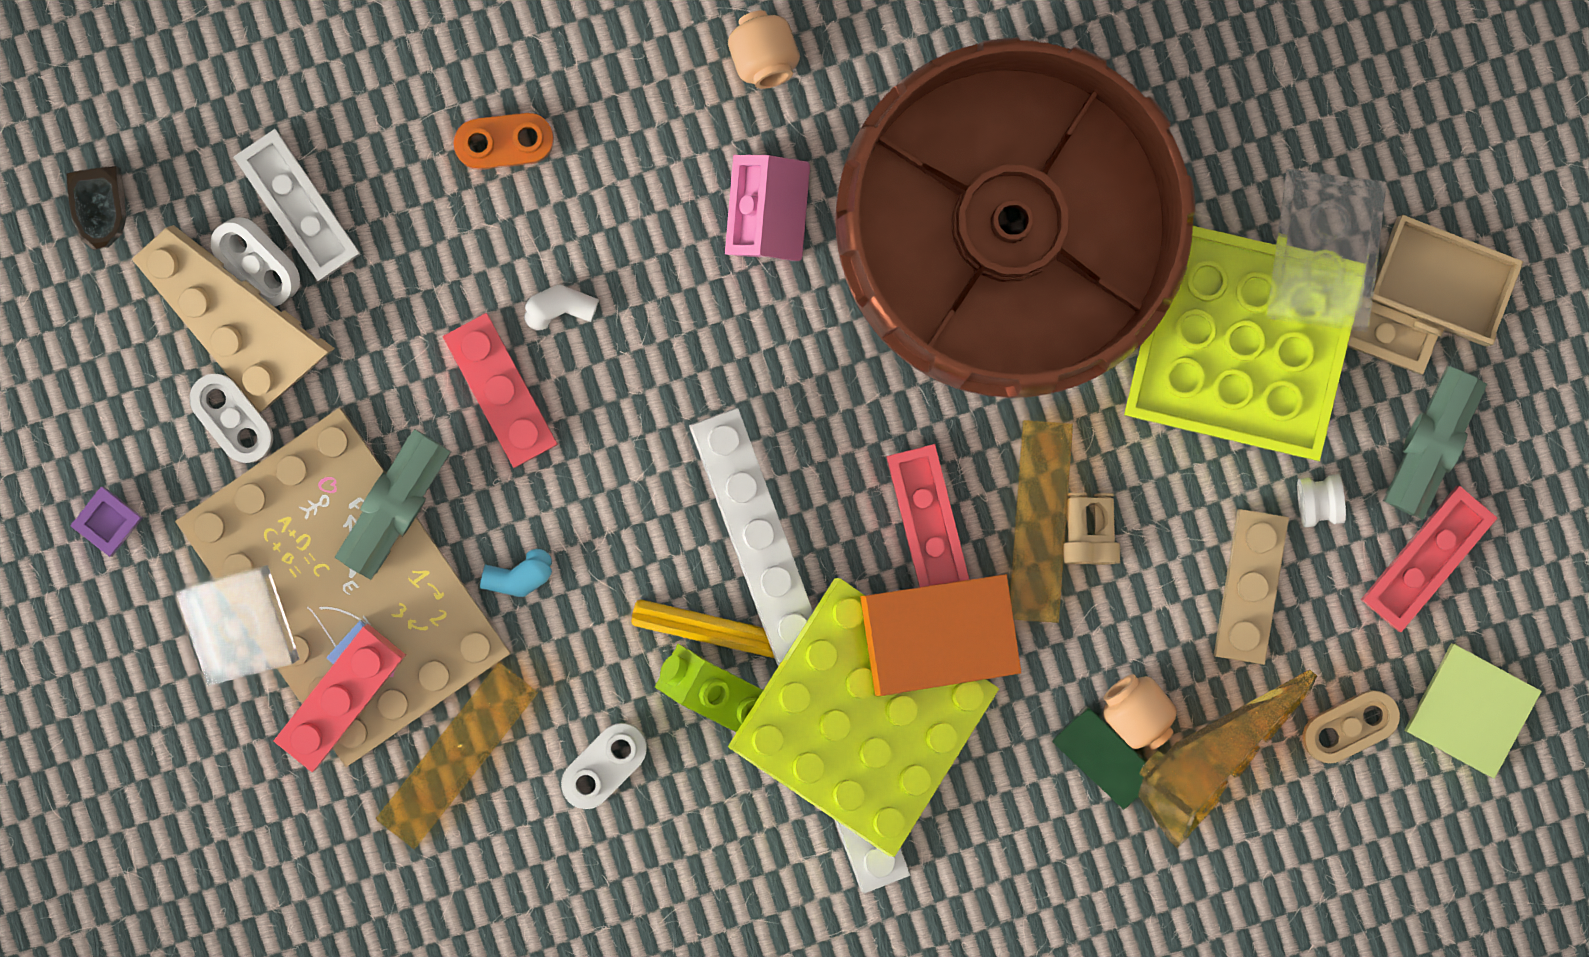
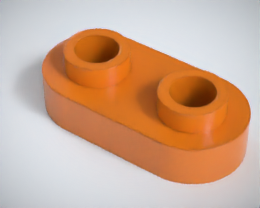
M520 113L469 120L459 127L454 136L453 144L457 157L464 165L475 170H486L541 162L550 154L553 148L554 135L549 123L543 117L534 113ZM533 129L537 132L538 138L533 146L525 147L519 143V135L523 130ZM478 134L484 135L488 140L487 148L479 153L473 152L469 147L470 139Z

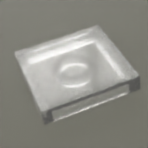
M268 565L183 587L175 592L207 686L291 665L300 660Z

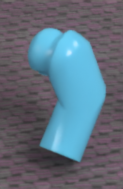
M532 549L527 552L526 560L512 570L485 564L480 588L524 597L548 581L552 573L550 568L552 558L545 550Z

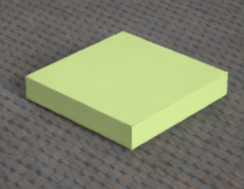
M1451 643L1404 731L1495 779L1542 691Z

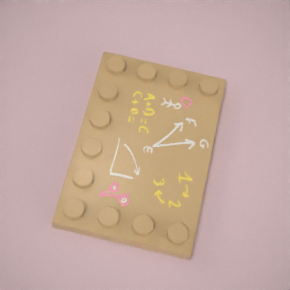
M339 407L175 522L301 704H303L333 664L326 657L360 620L365 624L368 623L406 654L398 667L334 746L333 750L344 766L348 767L511 654V651L417 516L403 537L399 535L390 550L391 552L372 580L355 572L335 558V555L362 514L360 508L381 474L383 472L386 473L343 409Z

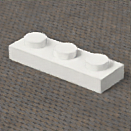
M276 129L234 156V159L318 282H321L361 255Z

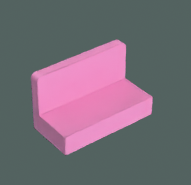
M733 155L725 245L726 255L769 257L790 261H800L802 259L810 164L808 162L771 155Z

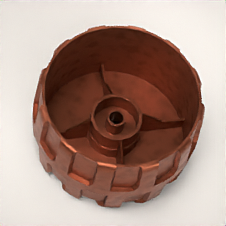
M1018 37L993 39L954 50L933 59L913 71L883 97L865 120L848 153L838 188L836 237L839 257L852 296L867 322L889 348L920 372L948 386L979 395L1021 398L1056 393L1086 383L1118 365L1132 354L1158 326L1171 306L1187 270L1192 242L1193 218L1196 213L1195 193L1192 177L1187 175L1180 150L1169 129L1171 123L1151 96L1145 97L1128 80L1108 67L1107 60L1075 46L1069 49L1044 42L1020 40ZM1016 208L1024 214L1026 226L1022 233L1010 235L1001 229L999 215L1003 209Z

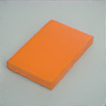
M1007 574L860 596L875 696L1022 673Z

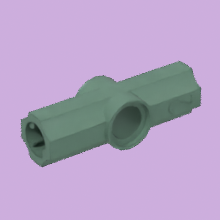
M1446 366L1425 412H1421L1407 435L1402 450L1405 455L1386 491L1383 502L1419 519H1424L1445 473H1449L1454 468L1463 451L1468 436L1465 431L1477 410L1487 383L1464 371Z
M414 429L406 439L400 452L396 455V459L388 472H383L370 490L360 508L362 514L335 555V558L355 572L372 580L388 557L399 535L403 537L426 501L424 495L452 451Z

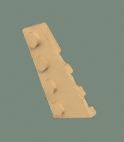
M174 225L165 228L132 258L134 263L229 378L237 384L259 413L270 407L335 349L322 338L317 340L301 328V322L287 311L281 312L260 296L261 292L246 280L241 282L223 268L224 263Z

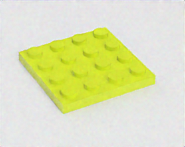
M1193 226L1191 249L1185 276L1165 316L1140 346L1124 416L1320 461L1367 266Z
M834 578L731 740L728 748L886 855L895 857L999 688L984 679L875 696L860 596L865 595L841 578Z

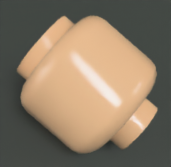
M763 10L750 12L739 19V26L730 33L728 39V47L738 75L743 81L755 84L757 88L767 89L785 83L793 76L792 70L799 63L800 53L791 27L785 18L781 16L767 15V12Z
M1134 674L1128 675L1114 684L1104 695L1103 699L1106 701L1102 712L1104 720L1132 749L1147 746L1150 750H1154L1163 745L1172 736L1173 730L1171 725L1176 719L1177 709L1153 678L1148 676L1137 678Z

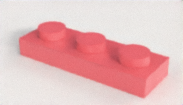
M488 313L442 336L513 468L558 445Z
M933 444L886 456L919 587L969 580L936 445Z
M1456 486L1360 600L1398 632H1402L1497 520V517L1461 486Z
M367 623L274 739V742L309 771L314 772L398 667L406 654Z

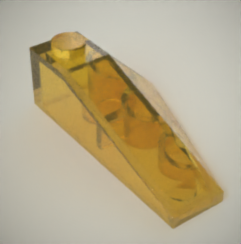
M1310 669L1176 742L1165 755L1157 751L1146 762L1139 773L1144 778L1138 796L1175 847L1179 849L1221 801L1218 798L1229 784L1226 779L1230 775L1234 778L1240 777L1250 766V762L1260 750V746L1257 744L1261 740L1266 743L1269 742L1309 695L1317 678L1314 672Z

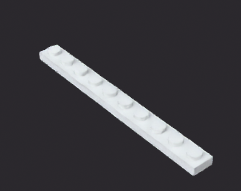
M734 408L691 424L689 427L776 663L779 666L807 623L813 610L739 409ZM835 820L861 892L865 894L910 876L901 849H899L895 857L888 856Z

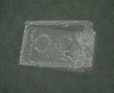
M1286 169L1266 319L1364 332L1368 330L1378 262L1386 181Z

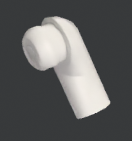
M555 285L531 296L525 304L524 320L530 328L535 330L548 328L551 319L563 313H568L591 322L599 299L563 285Z

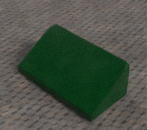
M1086 705L1052 740L1067 757L1123 810L1160 777L1145 760Z

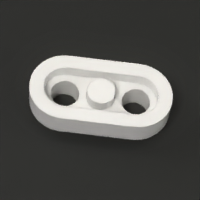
M235 217L224 222L214 230L211 236L212 253L214 257L224 263V268L241 282L245 280L261 292L260 296L273 306L281 305L296 294L300 285V276L295 264L254 222L243 217ZM238 235L246 241L247 248L239 243ZM273 270L280 276L282 283L275 280Z
M208 374L195 382L190 392V406L194 414L226 454L233 460L242 463H253L263 459L269 453L273 444L271 426L237 384L228 376L221 374ZM217 389L223 391L226 396L225 404L219 409L213 408L209 403L210 393ZM247 428L253 429L257 434V442L250 448L244 447L240 442V434Z
M615 723L607 727L565 770L562 776L561 788L566 800L573 806L581 809H592L601 805L643 762L647 751V743L643 733L629 723ZM623 739L630 744L631 753L627 757L619 758L613 754L612 744L616 740ZM589 775L593 777L596 782L594 791L583 793L578 789L577 779L580 776Z

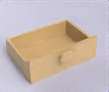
M1401 215L1396 218L1366 299L1415 317L1416 320L1413 326L1441 337L1443 331H1446L1482 346L1494 345L1499 324L1524 261Z

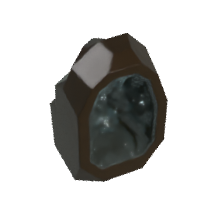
M117 166L100 167L67 173V191L71 218L81 241L93 250L109 248L122 235L127 218L121 168Z

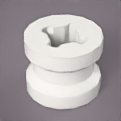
M1339 474L1328 475L1324 481L1314 482L1310 478L1298 479V505L1303 527H1314L1319 521L1329 520L1333 524L1345 523V496Z

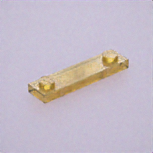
M1022 420L1010 581V599L1014 620L1059 623L1073 424Z
M499 662L375 819L415 850L539 691L502 662Z

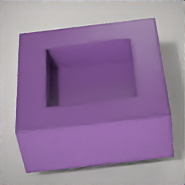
M101 486L70 526L106 555L113 557L143 517L106 487Z

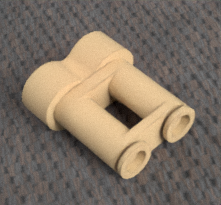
M1067 493V496L1070 498H1067L1068 543H1063L1064 564H1120V543H1115L1114 499L1111 498L1114 497V494L1098 493L1094 494L1096 498H1085L1087 493ZM1094 505L1095 535H1088L1086 506Z

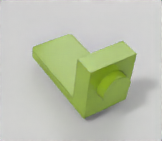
M677 644L672 655L663 663L660 677L654 686L680 705L734 732L738 731L763 692V689L714 665L680 644Z

